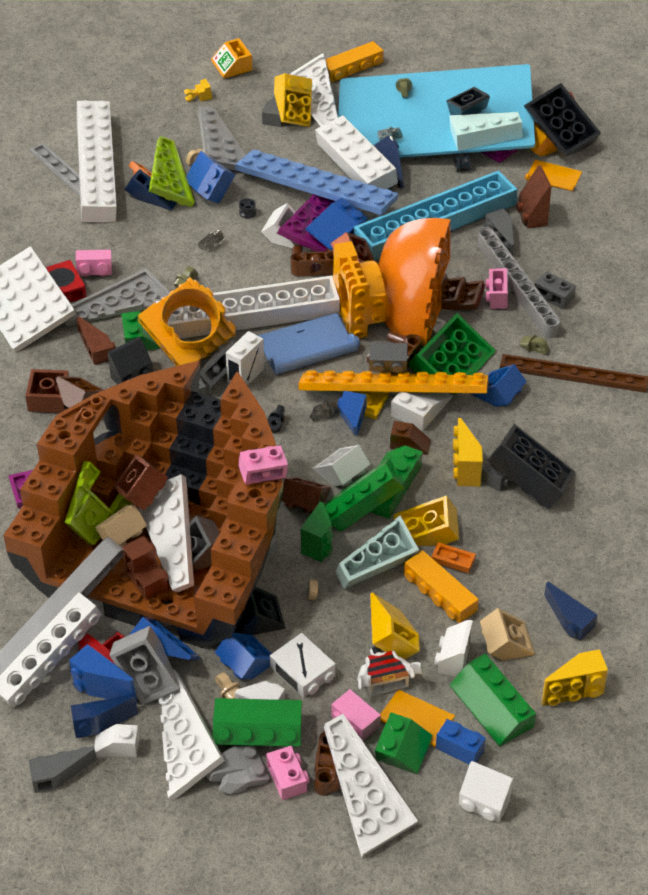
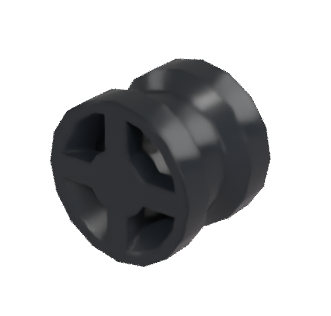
M469 154L454 156L456 172L462 169L470 170Z
M245 198L239 202V215L242 218L250 219L256 215V202L253 199Z

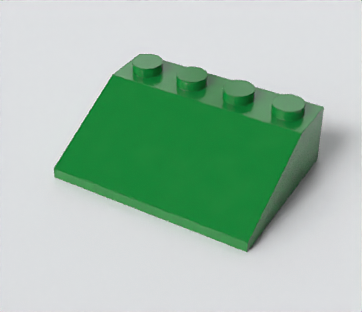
M456 313L407 365L416 373L427 372L428 374L436 375L437 372H445L447 375H454V373L462 372L465 375H473L496 350Z

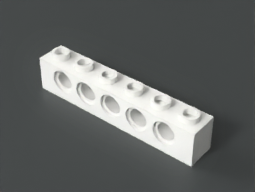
M78 592L0 675V697L13 708L21 704L30 691L40 684L44 676L55 668L58 661L69 653L72 646L84 637L86 631L98 622L102 614L96 605Z

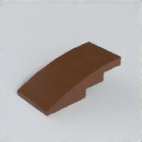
M445 273L441 283V309H478L485 288L484 281L467 282L465 277L448 278Z

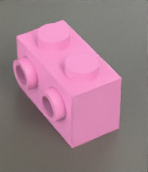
M76 250V270L79 276L99 275L104 277L112 275L111 250Z
M507 268L489 269V279H486V289H489V291H486V302H490V309L508 308Z
M281 445L240 452L239 468L245 485L286 478L288 463Z
M351 689L331 704L332 719L344 714L362 741L380 728L381 715Z
M292 746L266 754L267 767L282 800L307 792V784L310 783L306 770L302 771L300 756L298 753H294Z

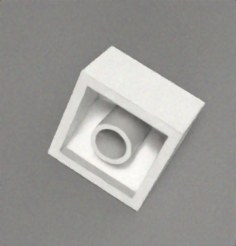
M286 203L274 210L261 232L271 243L290 248L300 245L276 234L279 228L295 213L294 209Z
M360 445L338 449L312 469L333 486L341 485L344 487L352 482L351 479L354 476L362 475L370 463Z
M467 620L447 628L445 636H441L439 642L441 653H436L434 665H438L437 673L456 677L465 667L471 645L472 620Z
M471 761L459 793L458 805L468 812L474 811L481 814L489 821L495 820L500 822L510 802L513 778Z

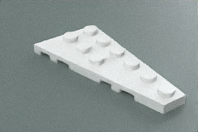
M322 53L290 73L291 75L312 79L311 116L319 127L338 118L326 59Z
M181 474L166 481L163 489L157 492L153 503L145 511L138 507L141 516L147 524L146 528L156 547L160 562L169 576L170 586L175 592H180L194 586L186 477Z
M175 670L173 672L180 688L159 698V704L162 705L161 723L164 726V731L162 732L164 761L167 763L168 773H166V781L169 782L167 794L171 801L178 798L225 761L179 673Z
M341 714L325 723L324 730L362 858L415 826L418 820L344 714Z

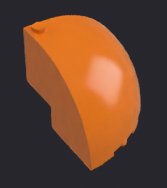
M425 218L400 226L387 238L378 264L387 296L384 323L390 330L403 336L409 334L420 336L421 346H425L430 341L433 328L441 311V283L451 259V219Z

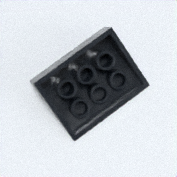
M562 83L524 105V108L563 157L592 145L601 134Z
M516 424L510 428L487 460L494 469L500 470L509 481L515 482L521 487L523 492L533 496L541 506L548 509L564 493L575 473L572 468Z

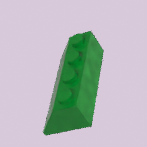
M402 446L386 453L380 464L388 458L392 461L404 489L373 509L371 513L387 519L391 518L422 467V451Z
M388 458L324 504L332 526L339 531L345 530L404 489V486L392 461Z
M486 653L468 662L449 685L499 747L535 726V711Z
M215 698L212 738L216 744L301 746L302 700Z

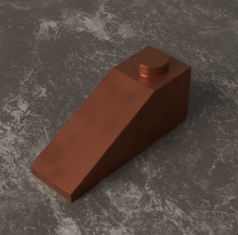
M76 317L79 334L93 364L96 365L109 361L108 352L116 348L114 341L111 342L107 334L81 317Z

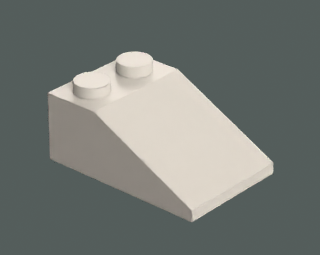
M399 392L391 401V416L403 422L412 423L423 431L450 401L453 395L438 392Z

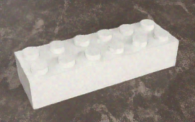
M343 115L315 129L317 144L352 180H358L367 185H375L382 189H388L398 183L396 168Z

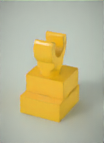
M206 79L200 80V84L195 85V90H184V93L189 95L185 97L187 102L192 101L196 96L200 102L212 99L211 86Z

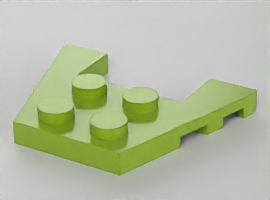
M84 461L65 523L87 544L94 545L101 538L95 527L125 506L134 504L121 494H118L111 507L108 508L90 490L100 471L91 462Z

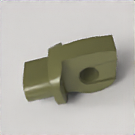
M409 78L398 79L396 81V89L401 92L402 97H408V91L412 88V81Z
M190 266L187 267L182 275L178 274L176 276L177 280L173 285L178 288L188 278L194 280L198 272Z
M525 335L520 341V347L526 348L529 352L533 350L540 354H547L550 350L547 341L536 335Z

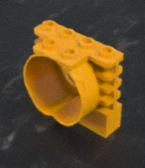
M352 241L334 244L333 280L340 299V315L346 325L347 332L361 339L367 337L368 324L385 321L387 296L382 275L375 261H357L358 255Z
M188 278L185 283L180 284L174 291L172 290L169 295L163 297L157 304H152L138 315V322L175 366L200 361L201 363L204 358L210 356L213 351H216L221 345L227 343L230 338L236 335L235 325L225 319L224 305L213 298L214 295L208 287L205 288L191 278ZM181 307H197L208 315L211 322V332L209 336L199 341H182L179 335L174 332V328L168 326V320L172 313Z

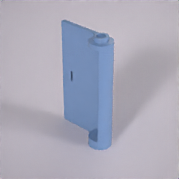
M337 313L258 335L263 338L264 354L275 375L356 352L358 347H360L359 338L354 334L348 335Z

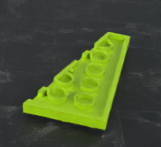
M160 136L156 144L149 192L162 196L167 200L178 202L180 205L192 207L195 202L175 142Z

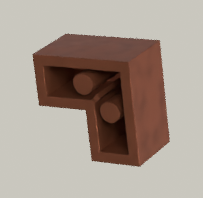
M142 536L122 546L125 572L146 600L168 589L167 580L169 576L164 568L161 569L158 566L155 558L157 550L152 542H148Z

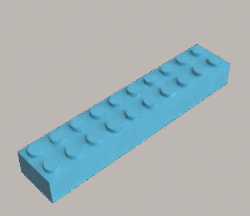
M498 170L354 226V235L367 240L376 261L380 259L387 238L400 226L419 219L443 218L451 219L452 231L484 218L485 214L515 206L518 189Z

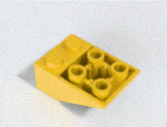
M286 73L276 76L274 94L281 121L310 127L312 79Z
M458 418V425L454 426V437H457V439H453V450L456 452L453 453V464L457 467H453V479H457V486L480 487L483 463L482 446L464 421Z
M372 592L370 594L373 645L384 652L395 651L397 656L402 657L404 660L420 651L419 634L401 610Z
M600 649L579 653L548 676L544 682L542 706H555L564 701L575 702L580 698H596L604 694L608 669Z

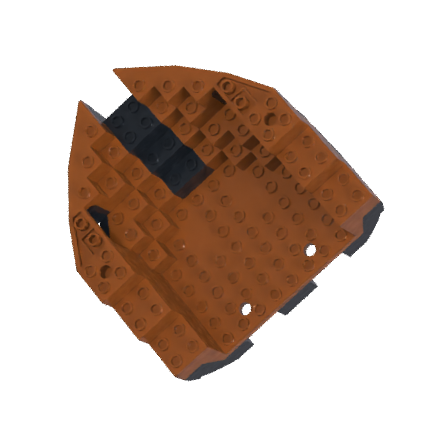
M195 361L137 376L95 393L57 414L37 442L39 462L20 488L23 506L3 537L8 557L14 568L18 569L39 591L50 598L103 541L100 538L94 545L87 544L65 523L84 461L91 462L100 471L90 490L108 508L111 507L117 495L120 494L113 486L136 454L168 477L167 480L182 474L186 477L189 523L195 516H200L214 521L220 532L211 548L212 565L193 572L194 586L180 592H175L167 580V590L146 600L127 576L124 558H122L87 597L103 602L104 615L106 617L136 626L142 617H150L178 626L179 639L182 642L201 648L216 644L225 638L230 639L242 618L248 600L261 577L271 541L276 532L277 512L280 508L283 493L282 479L245 485L239 468L240 452L277 446L265 412L239 372L235 373L220 399L199 393L200 361ZM103 418L106 429L110 431L94 438L93 432ZM144 527L143 529H141L142 533L134 538L130 537L129 539H127L126 544L142 536H144L148 540V542H152L147 528ZM155 553V558L158 562V566L162 569L163 566L160 562L158 554ZM166 600L173 602L168 605L163 604Z

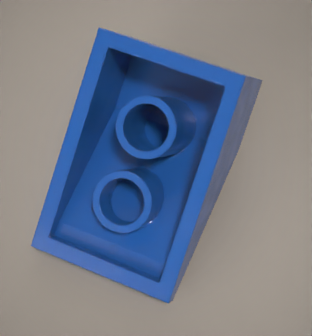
M200 151L186 178L188 184L204 198L220 203L235 174L203 151Z
M341 198L333 202L305 230L328 249L333 250L331 242L346 232L354 234V226L365 223L368 218L347 200Z
M142 617L129 634L131 635L151 626L161 641L166 655L187 660H198L201 657L153 618Z
M88 644L69 660L73 686L79 692L84 691L90 696L104 699L133 694L136 697L134 679Z

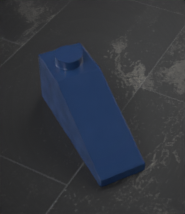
M387 136L373 146L396 168L397 184L402 189L404 188L398 151L399 145L395 140Z
M139 169L124 190L137 200L172 210L178 202L167 200L162 196L149 192L151 177Z
M549 581L546 583L544 596L561 626L570 637H575L581 641L596 626L597 614Z
M135 694L71 705L76 738L97 735L115 724H119L138 714Z

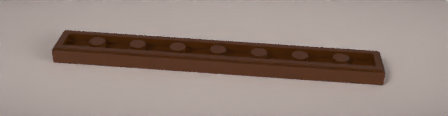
M502 354L500 368L515 364L522 374L647 393L648 376Z

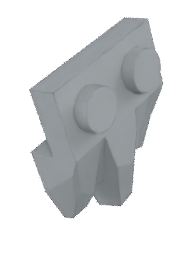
M254 745L235 746L224 751L221 755L225 761L206 775L210 781H221L222 784L219 786V790L228 794L242 793L246 791L247 787L265 785L270 780Z

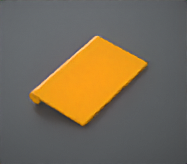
M534 160L529 172L525 175V180H529L536 168L541 165L552 187L573 192L582 171Z
M398 689L381 712L380 722L386 723L390 712L410 718L433 735L430 744L436 748L437 733L446 719L452 721L455 715Z

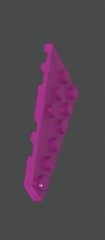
M313 194L279 228L276 234L315 252H325L327 247L305 229L335 201Z

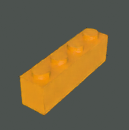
M372 41L327 58L326 64L330 82L383 63L384 50Z
M422 550L405 562V578L409 582L415 583L420 592L427 594L437 607H442L450 619H455L458 623H461L478 611L479 599L426 552Z

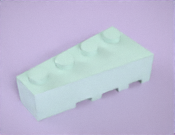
M518 112L449 116L451 133L458 151L523 138L522 121Z
M399 516L376 536L369 539L362 547L340 562L335 573L343 588L346 589L405 563L415 556L419 549L401 516Z

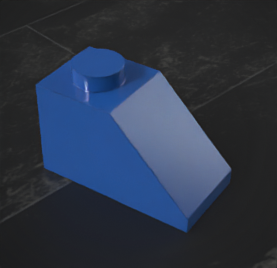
M344 391L343 396L338 399L337 408H340L341 417L352 433L358 436L367 407V398L365 394Z

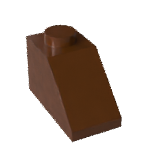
M394 421L390 434V449L394 450L402 446H408L422 451L424 455H428L431 439L412 423Z

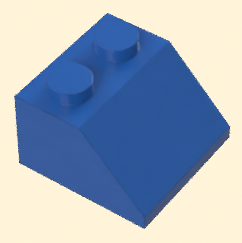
M513 364L488 373L487 393H471V395L496 407L507 406L513 401L512 398L522 391V386L527 381L516 365Z
M233 633L230 639H223L215 651L221 658L220 661L234 671V675L242 680L253 679L270 667V655L272 653L252 634Z

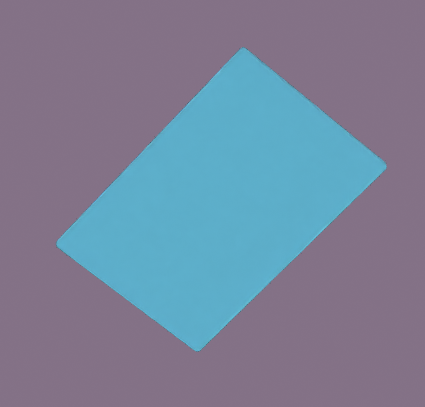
M529 64L344 78L340 80L338 117L343 115L372 145L389 136L399 145V157L461 154L535 147L534 120L524 108L525 104L532 101L531 70ZM409 78L412 81V88L408 91V97H402L401 92L396 89V81L398 79ZM472 87H476L490 96L487 108L479 114L518 112L522 121L523 138L458 151L451 133L449 117L451 115L446 100Z

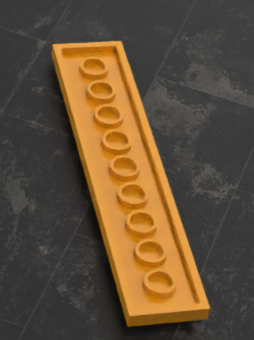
M308 370L306 373H303L298 383V390L487 393L488 375H484V373L465 375L462 372L454 373V375H447L445 372H437L436 375L428 374L427 372H418L417 374H409V372H399L398 374L380 372V374H372L371 371H363L361 373L343 371V373H335L332 370L317 373L315 370Z

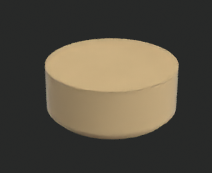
M309 579L308 600H316L318 581Z

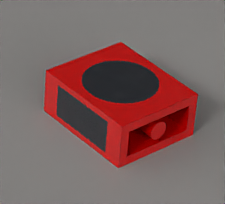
M71 260L45 267L69 303L87 297L85 285Z

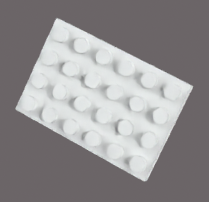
M31 246L0 265V330L14 352L25 348L77 314Z

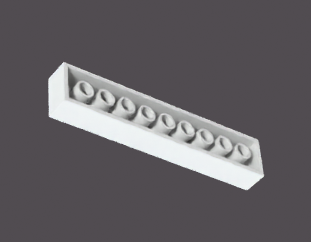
M77 101L81 222H116L110 101Z
M332 276L213 293V298L224 305L225 319L235 325V331L317 319L334 313L340 314V299ZM181 307L174 311L168 320V326L174 328V332L179 335L180 339L210 335L211 322L208 315L197 307Z

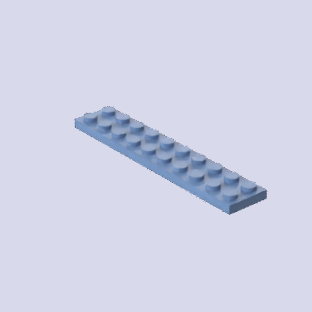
M252 150L235 164V170L334 201L343 198L353 207L382 215L398 200V193L391 190L382 189L375 185H367L358 180L322 171L315 167L289 161L288 159L266 154L259 150Z

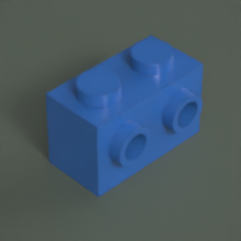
M446 719L436 735V749L470 765L471 761L477 763L484 753L486 737L482 736L479 732L463 727L458 722Z

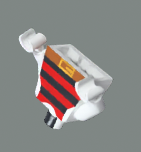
M374 646L370 649L371 655L365 658V664L360 668L357 677L358 688L361 689L368 686L370 696L409 687V675L411 678H414L415 674H423L421 664L419 662L410 664L402 657H398L395 651L383 652V650Z

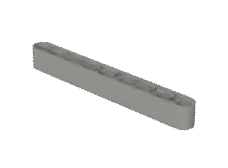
M489 227L480 228L477 240L480 250L494 269L507 268L508 288L541 333L547 338L556 337L560 323L558 316L496 233Z
M110 537L105 538L0 650V675L78 592L87 597L123 558V550L119 544Z

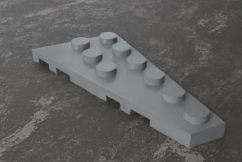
M199 106L198 117L203 152L227 169L235 170V164L245 157L246 154L217 111L208 106Z
M145 268L71 304L77 314L63 324L65 327L77 325L76 317H81L85 321L90 322L121 315V313L144 310L156 303V301H161L163 297L169 295L170 291Z

